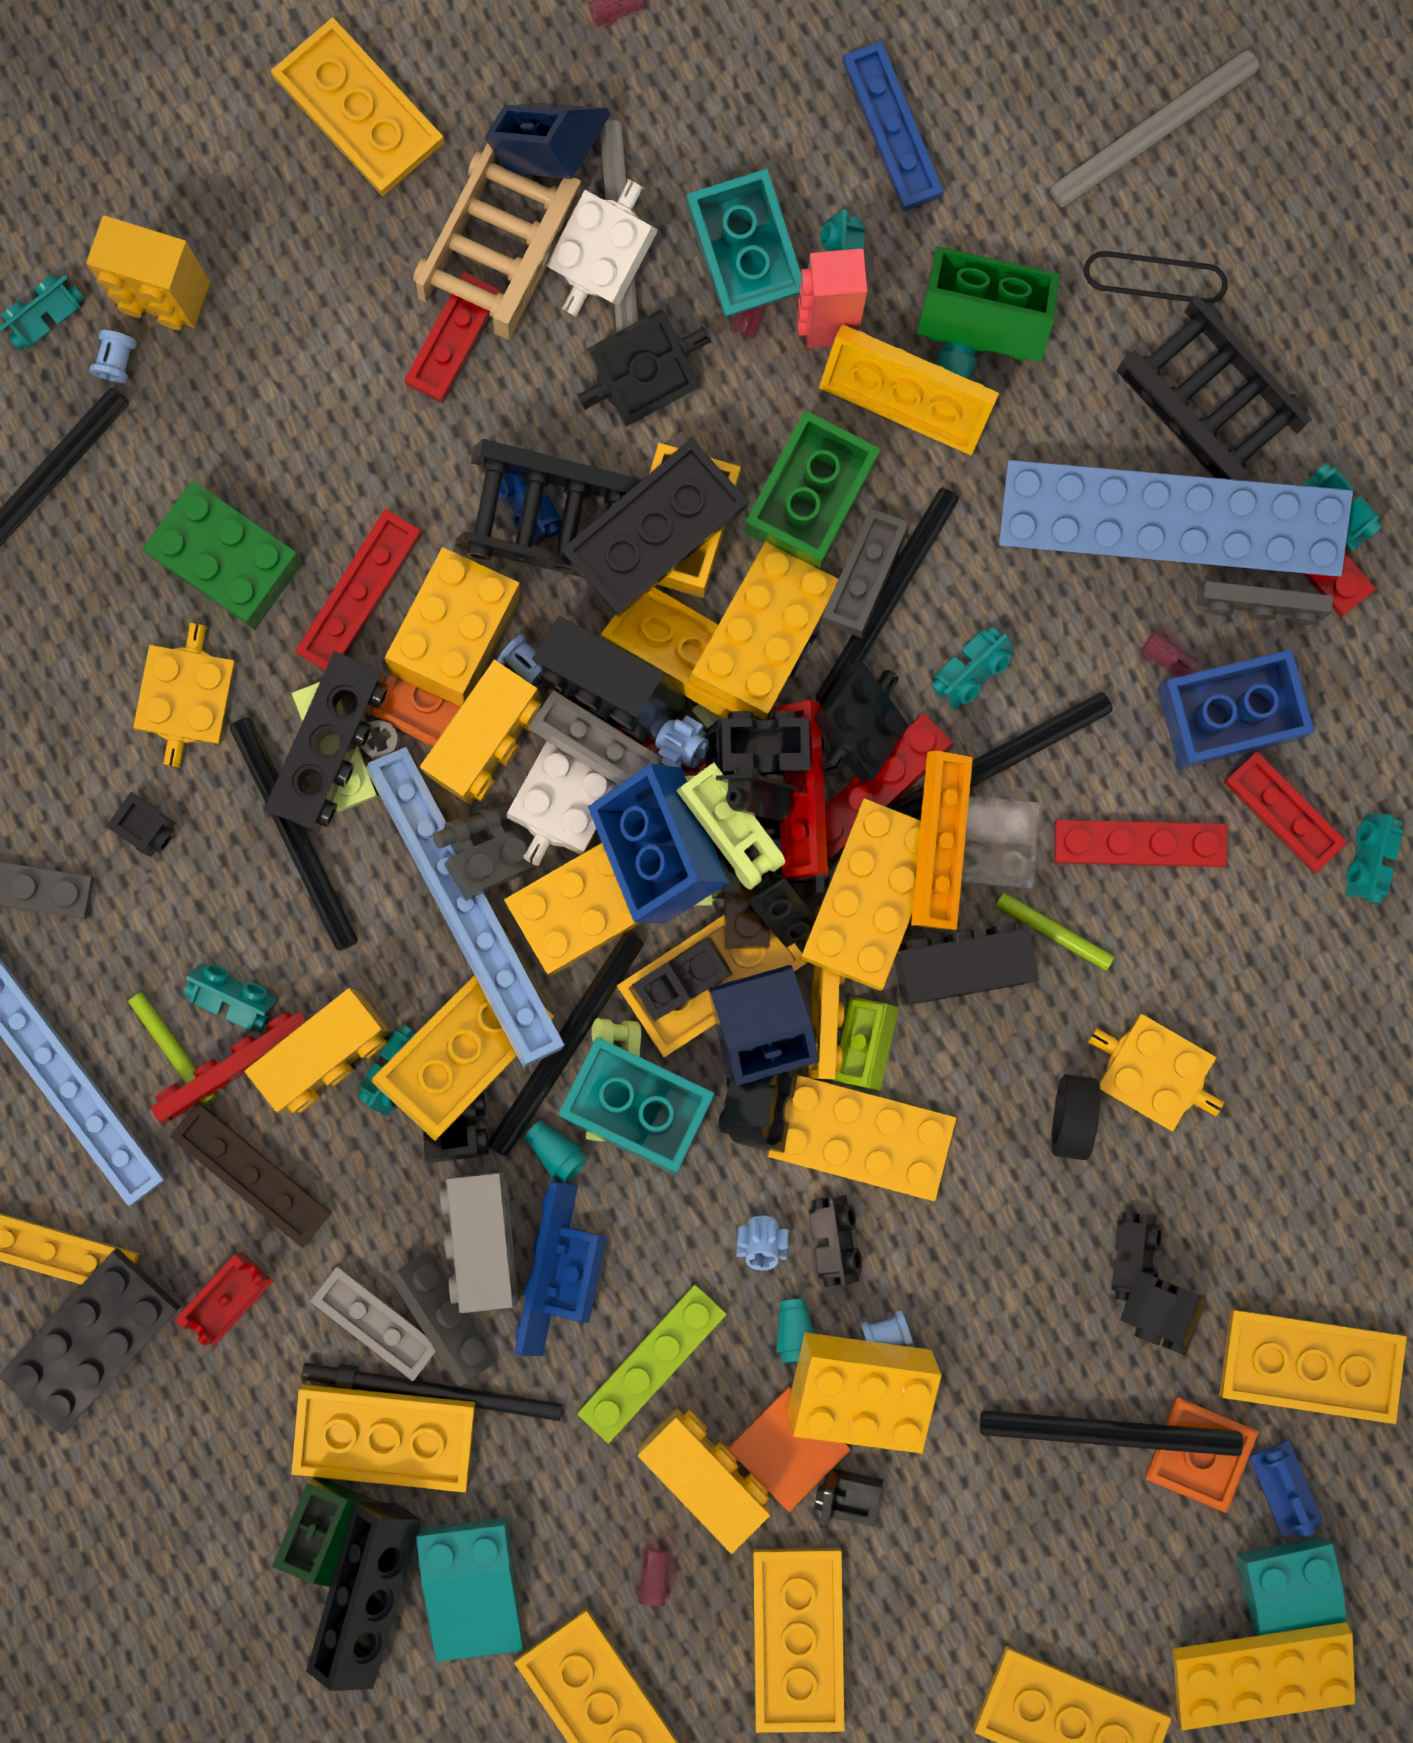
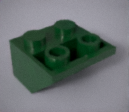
M312 1477L305 1485L272 1567L309 1583L330 1587L353 1503L380 1501L324 1478Z

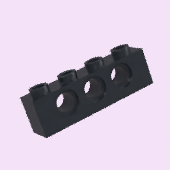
M333 651L264 810L319 834L322 826L328 827L337 809V803H334L333 799L339 786L343 788L347 786L355 765L350 762L356 747L363 748L370 735L372 725L367 722L374 707L377 709L381 708L388 693L389 685L384 684L387 677L381 670ZM346 695L356 696L358 699L356 710L350 715L338 714L337 704L339 700ZM329 734L339 735L341 741L339 749L331 755L322 754L320 751L321 740ZM313 773L321 774L323 786L320 791L313 795L305 794L302 787L304 779Z
M396 1502L353 1503L306 1671L330 1691L374 1688L421 1521L420 1518Z

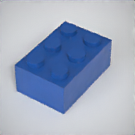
M1292 649L1169 679L1158 688L1179 770L1302 740L1315 732Z
M650 763L588 806L633 922L666 924L729 883L711 837L676 792L682 785L687 783L681 767Z

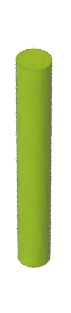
M1002 892L995 904L996 908L1107 971L1115 957L1005 892Z
M140 992L129 999V1005L184 1082L188 1084L194 1080L193 1072L197 1068L145 995ZM212 1094L200 1103L205 1105L215 1098L216 1095Z

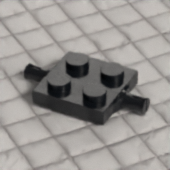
M660 309L587 348L596 367L599 383L578 393L577 397L584 410L604 399H608L614 405L622 423L627 427L700 387L691 369L690 353L708 343L710 344L711 339L708 337L704 327L681 338L673 330L665 311Z
M860 661L850 664L814 717V720L826 734L831 747V752L821 764V769H826L824 771L825 774L836 776L842 765L846 764L861 783L875 779L909 726L889 698V693L898 682V676L894 677L896 675L895 672L884 670L877 681L865 663Z

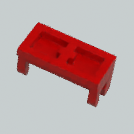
M243 1252L234 1254L174 1321L184 1329H192L199 1336V1343L203 1345L211 1343L215 1346L274 1281Z

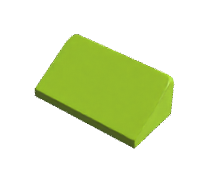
M849 998L839 1043L842 1048V1065L840 1070L836 1071L835 1079H832L833 1081L881 1091L899 1007L861 998Z

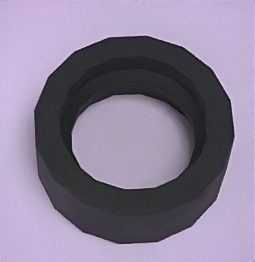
M1069 1074L1062 1076L1056 1095L1051 1132V1148L1054 1156L1088 1160L1091 1156L1100 1111V1082L1096 1078Z

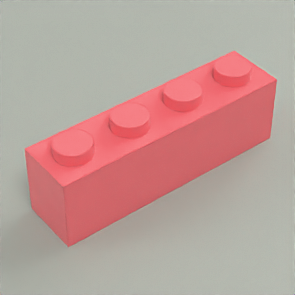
M863 249L810 253L808 269H801L800 297H798V310L796 311L798 336H806L807 348L833 346L835 337L842 324L855 330H860L867 296Z

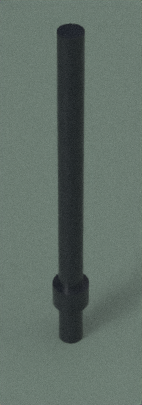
M305 1362L302 1370V1380L335 1385V1388L353 1390L356 1388L382 1393L476 1402L475 1408L554 1421H560L562 1404L418 1380L411 1381L405 1378L357 1371L358 1366L340 1364L339 1368Z

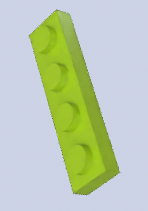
M694 1284L577 1412V1415L609 1444L727 1313Z

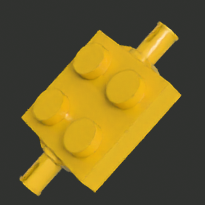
M189 623L185 648L169 649L149 645L133 728L137 731L157 734L168 740L162 763L165 766L171 767L172 762L173 767L181 768L184 743L189 744L199 741L220 745L235 661L213 657L202 651L207 627L199 624L197 626L195 623Z
M1141 1013L1138 1014L1130 1030L1120 1037L1119 1040L1098 1027L1094 1029L1093 1034L1107 1043L1104 1044L1090 1036L1088 1043L1109 1054L1107 1069L1099 1081L1100 1090L1172 1132L1184 1112L1193 1104L1210 1113L1213 1117H1216L1220 1111L1207 1104L1206 1100L1222 1109L1224 1101L1203 1090L1205 1076L1217 1057Z

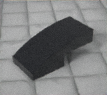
M710 937L674 960L660 966L632 985L653 1020L657 1021L707 991L708 988L733 975V972Z

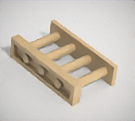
M487 143L483 153L477 151L472 158L468 170L470 178L428 259L422 258L419 261L414 272L413 281L416 282L418 299L425 303L434 287H438L490 311V316L493 317L494 334L510 341L547 268L546 264L581 198V180L574 177L572 179L563 178L559 187L552 186V188H548L497 165L498 157ZM488 180L544 204V209L547 211L541 223L535 221L533 224L479 200ZM471 215L525 239L526 245L529 247L524 257H516L514 260L461 236ZM452 252L460 253L508 275V280L511 282L505 294L499 292L497 295H494L444 272L443 269Z

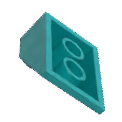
M768 169L686 194V210L725 318L800 294L801 272Z
M596 1036L558 1116L621 1150L676 1176L715 1093Z
M508 1517L421 1528L416 1536L420 1574L436 1662L523 1651Z
M1322 1536L1236 1554L1255 1636L1347 1622L1343 1586L1333 1544Z

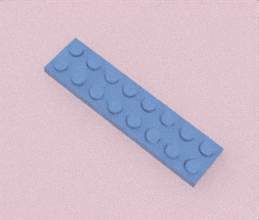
M1008 459L999 545L1341 577L1353 490Z

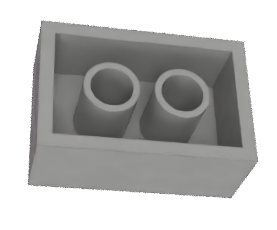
M506 1171L455 1176L446 1179L447 1187L440 1188V1203L442 1214H450L451 1230L444 1233L447 1259H454L455 1274H453V1277H449L451 1304H459V1313L513 1308L519 1301Z

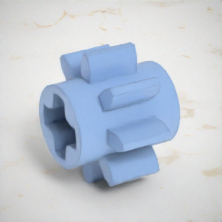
M687 715L683 721L678 719L676 721H667L659 731L655 743L656 747L660 749L658 755L663 757L661 763L666 766L681 768L682 766L686 768L697 767L703 761L709 749V740L705 738L706 733L702 731L704 725Z
M770 1216L753 1217L748 1221L747 1227H738L736 1256H746V1264L753 1269L770 1270L777 1266L778 1259H787L789 1230L779 1229V1222Z

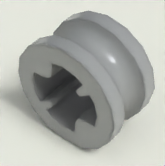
M376 720L369 722L372 728L362 748L364 752L376 760L397 751L400 739L394 727L386 721ZM380 729L382 734L387 730L391 735L386 740L388 748L380 752L377 746L372 750L368 744L374 740L372 732Z

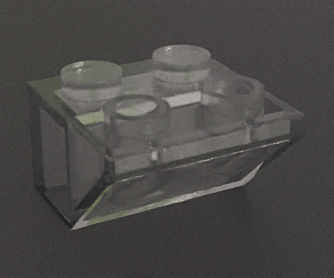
M969 796L961 883L1033 889L1040 803Z

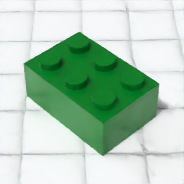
M936 246L925 289L917 334L927 336L937 342L949 341L969 346L977 351L988 350L1010 355L1014 359L1021 361L1032 360L1042 362L1054 322L1060 274Z
M804 410L745 521V534L763 543L766 541L821 569L873 471L881 449Z
M193 480L142 548L155 562L254 631L304 563L297 552Z

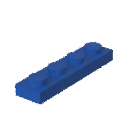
M880 41L843 55L842 63L902 211L905 212L942 198L943 189L883 42Z

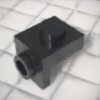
M130 792L106 827L135 846L141 853L152 857L155 851L158 853L162 852L174 836V832L171 829L176 822L135 793Z
M832 1469L827 1485L820 1483L816 1494L814 1510L822 1511L820 1527L828 1529L832 1518L875 1527L879 1515L884 1480Z

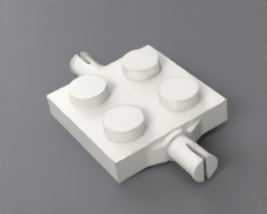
M628 179L617 202L614 200H603L584 190L546 264L547 267L563 275L573 286L561 309L578 317V313L588 294L603 297L619 306L658 231L653 226L640 220L636 213L632 211L644 187Z
M546 741L507 812L508 819L526 827L535 836L523 858L530 863L535 854L532 864L539 866L549 845L566 847L579 855L585 853L597 831L588 806L618 785Z

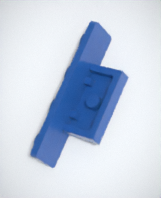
M551 1181L549 1189L543 1198L542 1210L544 1213L540 1232L533 1245L535 1255L531 1275L524 1288L526 1299L522 1318L515 1332V1339L517 1341L515 1354L522 1356L543 1355L551 1315L583 1323H589L607 1236L570 1228L578 1185Z

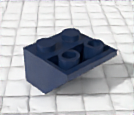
M551 103L504 105L484 138L503 166L517 174L572 179L611 113L607 108Z
M792 965L708 988L724 1063L736 1086L819 1062L812 1023Z

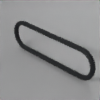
M1099 251L1092 254L1086 260L1084 266V276L1088 284L1095 289L1107 292L1190 302L1194 298L1192 296L1097 284L1092 280L1089 269L1091 263L1099 257H1113L1215 271L1222 280L1221 291L1215 297L1201 298L1204 302L1215 303L1221 300L1228 288L1225 273L1219 267L1205 263Z

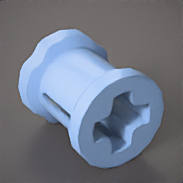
M100 330L98 336L101 340L96 364L90 366L89 372L102 379L126 383L128 375L125 373L130 351L136 348L137 341L130 336L116 331Z
M522 633L506 646L497 662L503 666L507 664L521 678L535 686L542 679L540 675L543 671L532 660L536 651L527 643L528 638ZM520 656H521L525 661H527V662L531 665V667H530L528 664H526V663L520 658Z
M902 1310L895 1311L894 1317L870 1325L866 1321L860 1323L865 1341L913 1347L912 1338Z

